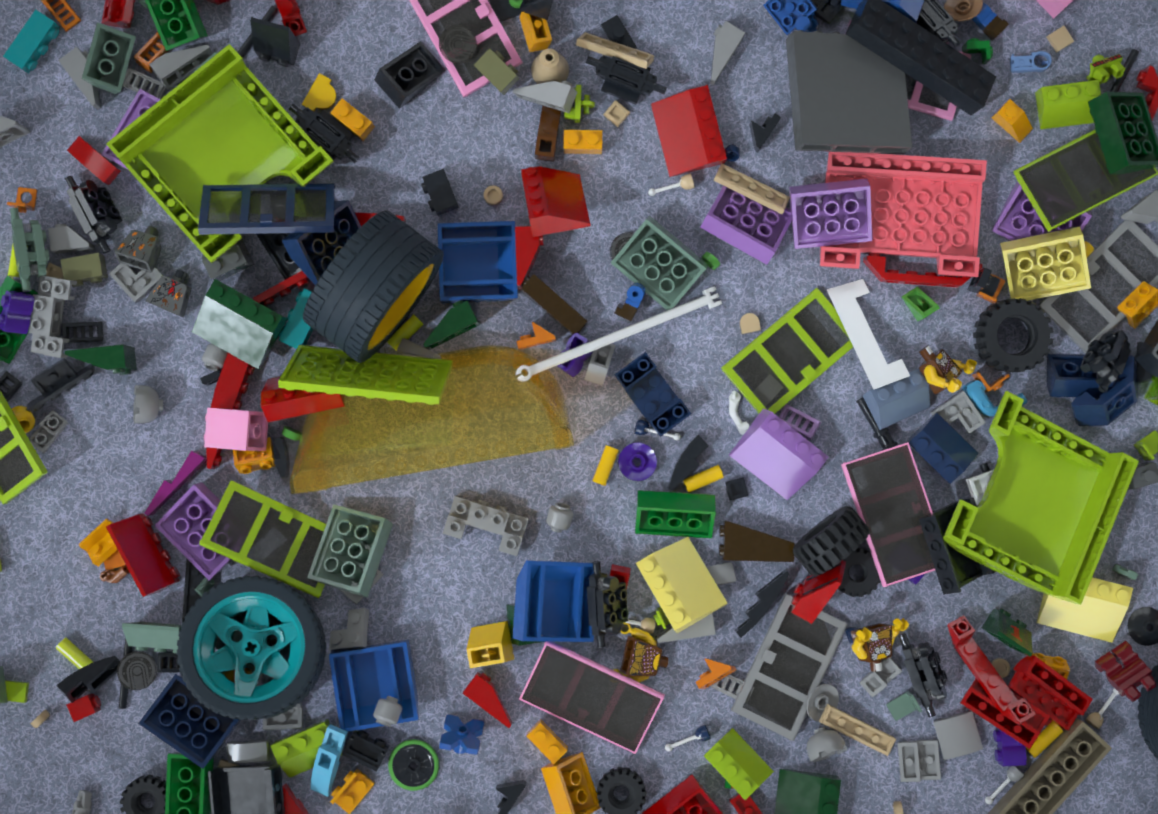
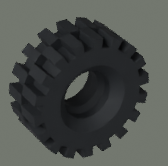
M857 548L847 558L843 559L846 561L842 583L838 587L841 592L852 597H864V595H869L872 590L878 588L876 585L881 581L871 552ZM853 565H860L864 570L863 577L859 580H854L849 575V570Z
M618 767L615 770L613 768L610 772L605 773L599 781L597 799L605 814H637L638 811L643 809L642 806L646 802V789L643 780L638 776L637 772L631 771L630 768L622 769V767ZM623 785L628 788L629 796L625 800H618L614 796V790L617 786Z
M144 775L132 781L121 794L123 796L120 800V804H123V807L120 808L121 813L125 811L126 814H165L166 781H161V777H153V775ZM145 793H150L155 799V803L151 808H146L141 804V796Z

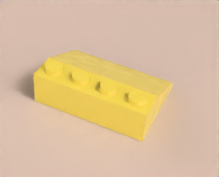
M1080 226L1000 243L1011 299L1021 298L1029 301L1091 288L1084 237Z
M689 537L662 548L636 563L677 634L728 604Z
M1092 577L1081 605L1043 594L1036 623L1112 643L1129 607L1133 588Z

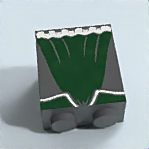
M243 239L239 240L212 264L204 255L202 256V262L211 280L223 281L255 265Z

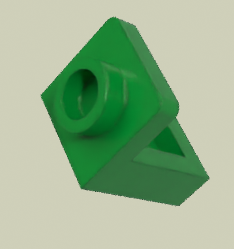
M978 38L967 40L962 46L963 53H981L982 64H987L993 56L990 40L979 41Z

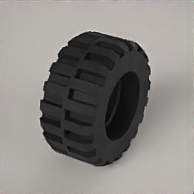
M1021 298L1001 300L988 306L987 310L979 315L980 320L976 321L974 326L977 330L973 333V338H976L974 347L979 350L978 356L986 361L985 364L989 367H994L995 370L1004 372H1025V370L1035 368L1036 364H1041L1044 361V355H1048L1050 352L1048 346L1053 345L1054 340L1050 338V333H1054L1053 327L1049 328L1048 324L1051 320L1049 316H1044L1045 311L1042 307L1037 308L1036 303L1032 301L1027 302L1026 299ZM1010 317L1020 319L1026 325L1029 334L1026 347L1017 354L1006 353L1000 347L997 339V331L1003 320Z
M842 507L805 534L793 547V554L810 575L818 576L839 564L867 539L870 533L869 527L852 507Z

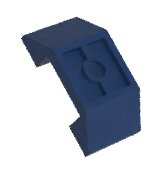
M644 352L614 375L647 422L661 437L692 413L656 369L657 366L648 354Z
M1132 355L1128 357L1122 374L1118 375L1119 381L1112 389L1103 393L1098 400L1087 392L1073 400L1071 406L1078 426H1108L1138 402L1137 369Z

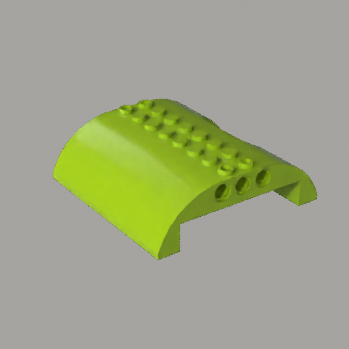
M230 44L106 143L211 264L241 240L242 237L240 234L199 235L198 224L203 185L264 184L273 177L288 176L304 187L334 162L321 146L317 147L246 67L242 57ZM211 192L208 223H231L232 213L242 201V192Z
M1005 391L989 428V433L996 441L998 447V460L985 493L976 507L964 500H959L943 538L949 546L959 553L1007 578L1049 596L1081 605L1139 461L1123 452H1106L1022 407L1024 399L1009 391Z

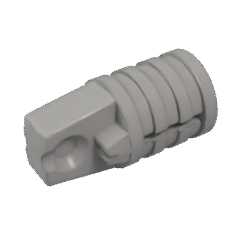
M79 790L73 805L72 814H90L92 806L91 792Z

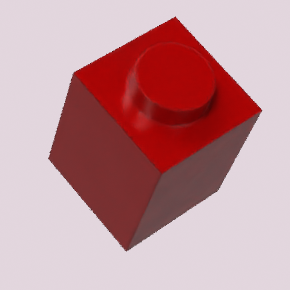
M90 693L75 700L73 703L66 704L73 722H76L100 711L101 701L97 695Z

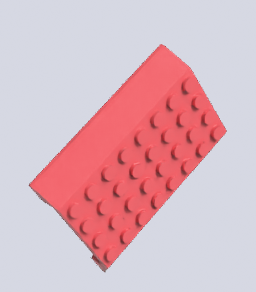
M829 152L825 183L868 179L871 191L872 241L820 246V266L859 269L860 253H880L884 255L936 258L938 275L978 277L980 257H977L982 183L986 179L987 160Z

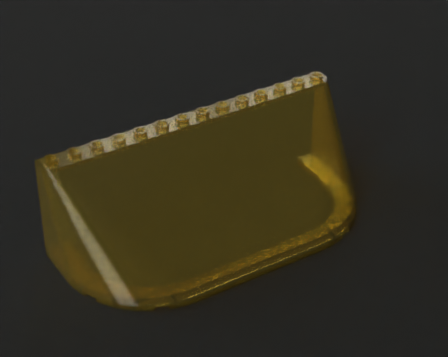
M488 345L438 353L442 357L441 359L453 360L452 370L439 404L408 403L403 400L388 401L383 398L369 399L364 396L349 397L344 394L345 407L307 414L290 478L291 494L328 490L331 487L551 449L559 450L574 447L565 396L559 383L548 369L532 375L526 382H521L517 379L520 375H528L526 370H522L521 374L516 375V370L520 366H531L539 362L534 357L520 350L505 346Z

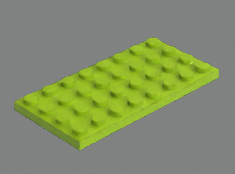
M299 345L278 380L279 388L287 390L297 389L305 390L306 392H325L330 395L345 394L349 397L364 396L369 399L383 398L388 401L403 400L408 403L422 402L434 405L440 403L452 370L453 360L375 353L365 362L358 363L341 349Z

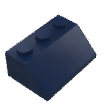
M1047 355V388L1050 397H1077L1087 392L1092 397L1099 398L1103 394V392L1099 391V385L1095 381L1097 373H1093L1092 370L1084 373L1080 368L1084 355ZM1114 381L1109 385L1107 392L1112 389Z
M937 412L908 438L909 445L950 484L967 469L979 454Z

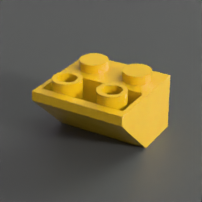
M508 621L471 628L466 648L470 668L514 660Z

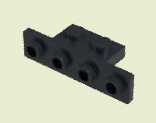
M63 358L31 379V382L42 395L29 402L26 410L29 412L33 410L38 411L48 400L53 401L57 399L62 391L73 389L78 381L81 379L86 380L94 374L95 366L89 364L76 373L68 361Z

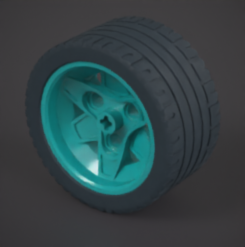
M237 577L210 588L208 592L201 595L200 599L196 600L194 606H191L190 612L186 614L185 621L182 622L181 631L178 634L177 662L188 690H191V694L198 699L197 701L204 704L206 708L233 719H267L294 708L315 687L323 670L324 657H326L325 634L315 610L291 587L267 577ZM247 612L243 624L232 619L238 614ZM268 613L278 618L282 624L269 627ZM237 631H241L243 635L239 642L233 640V634ZM275 635L277 637L276 645L269 646L267 639ZM219 637L226 646L215 652L216 640ZM290 643V655L287 662L279 651ZM252 645L257 646V648L254 649V653L250 651L252 649ZM249 663H253L255 666V671L252 674L245 672V667ZM235 670V683L229 680L222 672ZM262 673L274 678L266 684L256 686Z

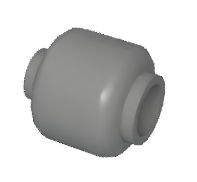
M212 343L208 344L202 356L204 366L212 371L222 370L228 352Z
M557 502L549 508L546 523L551 527L552 531L561 533L562 530L570 528L573 511L569 505Z
M387 696L386 699L378 700L373 713L377 723L391 727V724L393 725L398 722L402 712V706L397 703L398 699Z

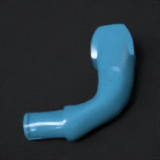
M979 380L970 381L965 384L962 390L969 397L975 408L984 415L995 416L999 405L995 406L991 403L985 393L986 388L984 384ZM1022 393L1017 395L1018 397L1024 399L1022 406L1028 403L1026 397Z

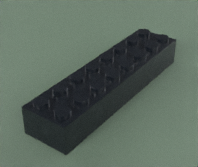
M863 0L859 3L846 31V35L970 116L985 106L997 76L882 0Z

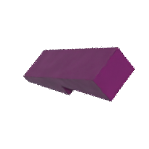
M191 451L173 482L171 480L163 481L144 514L148 516L154 515L207 461V457L197 451Z

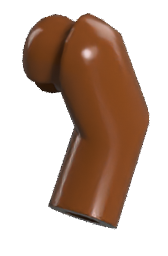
M123 565L118 570L102 571L100 579L103 582L118 583L130 572L127 566Z

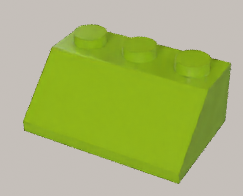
M1099 80L1045 86L1035 92L1040 130L1094 123L1088 101L1101 95Z
M329 719L275 741L270 746L278 765H281L282 770L289 778L314 767L318 749L322 745L327 727L330 725Z
M733 728L704 755L744 800L774 772Z

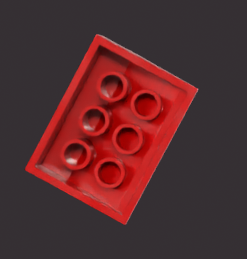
M708 85L689 89L651 103L669 177L721 165V163L725 164L727 157Z
M542 166L521 169L533 237L591 226L580 174Z
M280 377L267 379L261 391L260 406L267 422L345 407L344 394L330 395L325 392H306L305 390L279 388L278 380Z
M144 513L106 526L143 597L159 593L180 581L178 569L175 566L172 567L169 561L171 559L169 552L166 549L163 550L160 544L162 542L160 535L157 532L154 533L151 527L153 525L152 520L148 515L145 516Z
M692 774L642 814H723V812Z

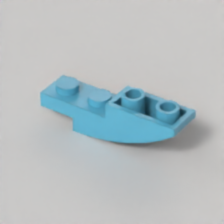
M331 724L327 727L322 745L319 747L311 777V790L327 797L330 795L348 731Z

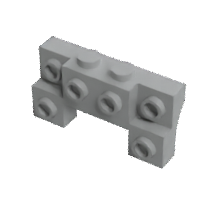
M50 276L40 277L38 295L33 294L34 307L28 332L33 334L31 352L58 358L68 357L63 353L64 343H69V339L56 336H60L64 301L75 299L74 296H70L71 285H77V281Z
M454 497L443 534L462 539L466 525H470L502 535L498 551L518 556L529 518L507 512L508 508L496 505V508L488 506L489 502L480 499L474 502L461 497Z

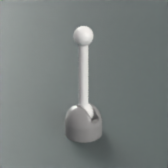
M1010 766L1007 770L1008 778L991 796L985 798V802L992 804L993 799L1010 781L1018 782L1025 775L1016 766Z

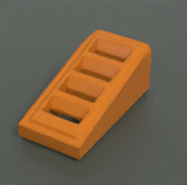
M41 0L66 32L81 21L66 0H59L53 6L49 4L54 0ZM61 4H64V7L58 12L54 11ZM68 9L69 13L60 18L59 15ZM73 15L75 19L65 25L64 21Z
M158 32L134 55L136 63L150 74L153 70L149 64L168 52L157 41L160 38ZM156 45L160 50L157 51L153 46ZM151 51L155 55L152 57L148 52Z

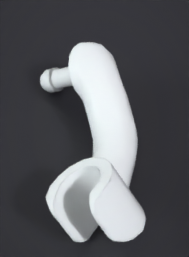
M732 391L729 396V414L735 422L739 433L744 435L749 428V424L747 421L742 422L737 412L741 395L736 391Z

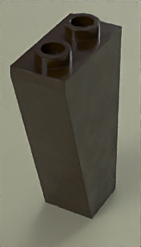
M536 275L527 276L523 280L522 293L572 335L579 333L588 323L582 315Z
M723 521V525L719 527V536L723 537V544H719V556H722L723 560L794 562V542L729 521Z

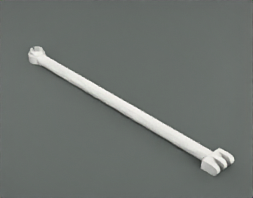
M715 286L702 291L704 296L531 366L522 365L516 370V375L521 374L522 370H526L528 375H520L517 379L521 382H526L532 375L708 305L709 309L721 305L722 301L719 300L714 303L713 299L718 298L719 294L711 296L710 293L716 290Z

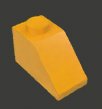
M1011 99L1005 102L991 117L1019 143L1033 129L1025 112Z

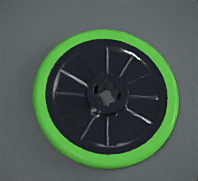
M416 739L407 740L397 745L392 751L388 762L389 773L393 781L401 788L410 791L421 790L428 787L435 780L439 770V759L435 750L428 743ZM412 761H414V763L418 764V766L416 767V769H413V768L410 766V763H411Z

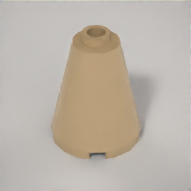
M545 49L534 59L531 66V74L537 84L551 81L561 83L562 80L566 81L568 78L569 65L560 53L554 49Z

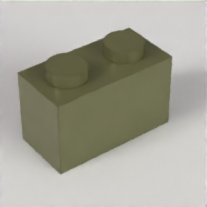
M489 48L474 66L505 95L519 80V77L516 75L518 71L511 64L507 66L503 62L505 58L497 50L493 52Z
M94 253L60 259L63 278L77 281V285H72V287L84 285L83 282L87 281L100 283L103 282V278H108L103 254Z

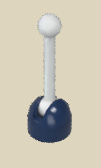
M637 420L634 434L656 433L654 429L649 428V424L646 421ZM667 432L664 434V436L672 437L676 441L681 438L679 433L672 434Z
M706 725L698 727L695 735L673 744H666L665 750L669 752L672 748L694 739H698L701 742L710 740L711 737Z

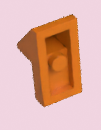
M532 322L535 337H531V334L524 335L516 342L518 349L521 350L554 342L556 338L555 335Z
M705 658L711 673L707 671L701 674L696 684L699 689H706L737 669L735 666Z

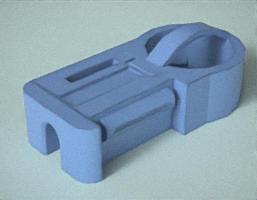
M1045 51L1032 52L1030 56L1014 57V54H1012L1010 57V71L1012 73L1044 72L1051 65L1052 59L1050 54ZM1036 56H1044L1047 61H1042L1041 63L1047 66L1043 68L1037 67L1034 58Z

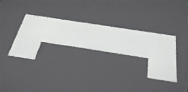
M861 279L827 289L873 389L909 377L910 375L902 359L887 364L856 300L857 297L870 293L864 280Z

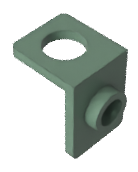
M909 691L886 704L895 721L915 710L922 712L915 697Z

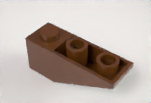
M543 105L536 140L535 159L554 162L561 111Z

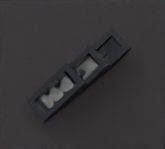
M783 570L755 593L759 601L745 611L749 619L735 629L740 638L751 630L770 609L789 576L788 571Z

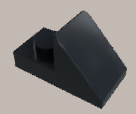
M776 113L772 118L767 117L762 125L764 128L754 121L750 122L749 126L756 152L760 150L780 121L781 117Z
M983 268L979 270L978 277L972 278L967 290L974 293L982 292L992 297L997 290L1000 279L990 275L992 270Z
M520 780L496 785V790L507 797H503L497 806L499 808L498 814H508L526 787V781Z

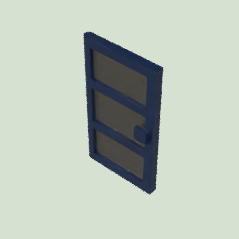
M335 183L307 184L304 187L299 184L203 185L198 224L199 235L334 232Z

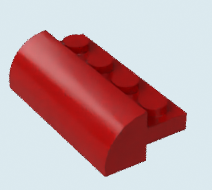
M105 0L101 23L113 27L130 28L136 0Z
M1033 655L1031 657H1024L1015 665L1013 670L1016 673L1008 684L1010 690L1020 697H1024L1026 701L1050 716L1049 719L1067 731L1071 728L1078 714L1084 715L1093 700Z
M976 678L960 704L1028 749H1031L1050 718L1048 714L1028 702L1036 715L1020 725L1016 724L1000 713ZM1012 691L1017 700L1022 699V697Z

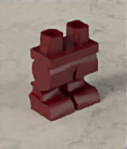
M1124 641L1112 649L1111 652L1109 651L1095 661V668L1099 672L1105 671L1109 683L1122 697L1126 696L1132 702L1141 696V693L1137 690L1138 686L1142 685L1147 692L1156 687L1151 669L1138 657V654L1132 650V646L1127 641Z

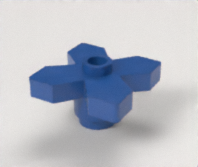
M446 715L444 729L448 732L441 735L439 748L445 750L453 749L458 754L468 753L477 755L480 747V740L477 736L483 733L484 721L472 719L463 724L458 716Z

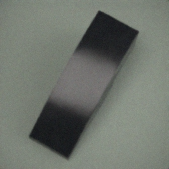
M699 434L687 445L677 460L668 484L670 491L700 465L695 458L709 445Z
M116 656L101 659L77 670L56 686L73 703L87 690L92 694L96 692L119 671L121 662Z

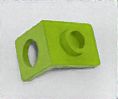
M1152 431L1133 444L1144 461L1155 459L1153 455L1158 452L1157 431Z
M658 607L655 609L656 614L653 616L657 625H662L663 629H666V625L670 624V622L665 617L662 608Z

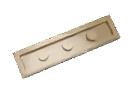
M586 32L576 42V46L609 57L614 56L645 69L654 60V55Z
M722 163L713 180L780 214H783L790 199L789 196Z
M829 704L826 705L819 719L820 723L886 756L889 755L896 741L895 737Z

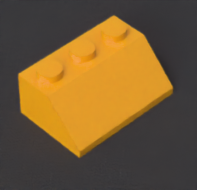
M583 752L562 758L554 765L551 762L541 768L556 814H591L601 808Z

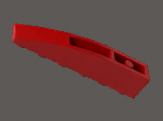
M228 353L215 387L210 408L240 410L242 406L241 396L248 389L249 384L246 382L248 376H252L255 367ZM206 447L208 469H215L216 466H220L222 456H220L221 448Z

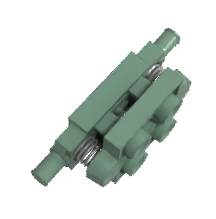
M10 208L17 272H19L23 292H30V276L36 274L39 278L47 274L46 266L48 265L49 251L44 248L46 232L41 230V224H39L38 220H29V224H24L19 217L18 208ZM27 246H31L32 252H27Z

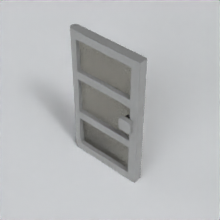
M1124 220L1087 258L1091 283L1090 289L1049 296L1038 305L1039 308L1042 307L1045 314L1085 354L1088 350V345L1092 341L1099 340L1103 334L1112 331L1126 317L1125 314L1118 311L1117 307L1143 281L1153 287L1158 285V246L1133 221Z
M784 594L731 711L794 741L807 714V700L811 692L820 685L848 624L823 611L820 612L811 624L791 613L793 597Z

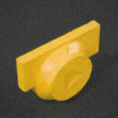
M319 73L301 105L306 108L308 107L313 112H315L316 108L328 109L333 106L336 101V91L330 85L332 80Z

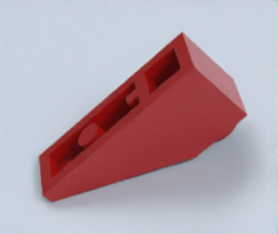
M477 672L462 694L510 728L512 721L493 683L490 682L491 677L484 672L481 674Z

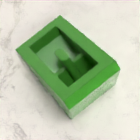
M918 286L902 296V299L917 321L926 318L940 309L939 305Z

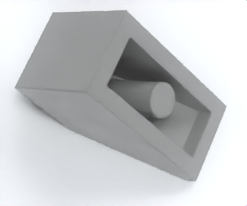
M1158 190L1146 195L1121 215V218L1149 224L1154 220L1157 223Z
M56 224L55 228H48L51 252L59 254L95 250V246L76 230L68 227L67 224Z
M609 344L593 351L584 380L603 386L616 345Z

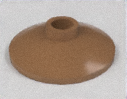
M947 0L944 4V9L951 15L954 21L972 19L983 8V0Z

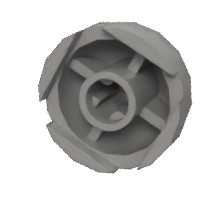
M135 385L134 395L136 396L133 403L134 424L152 422L157 418L158 412L163 411V399H159V395L154 388L145 385Z
M825 727L814 731L815 735L809 738L806 748L810 762L822 761L836 754V751L839 755L847 750L842 736L834 730H826Z

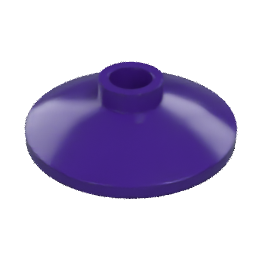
M632 443L621 451L618 465L621 473L626 478L632 481H643L654 473L657 466V458L655 452L648 445ZM639 458L641 460V464L639 466H636L634 464V459Z

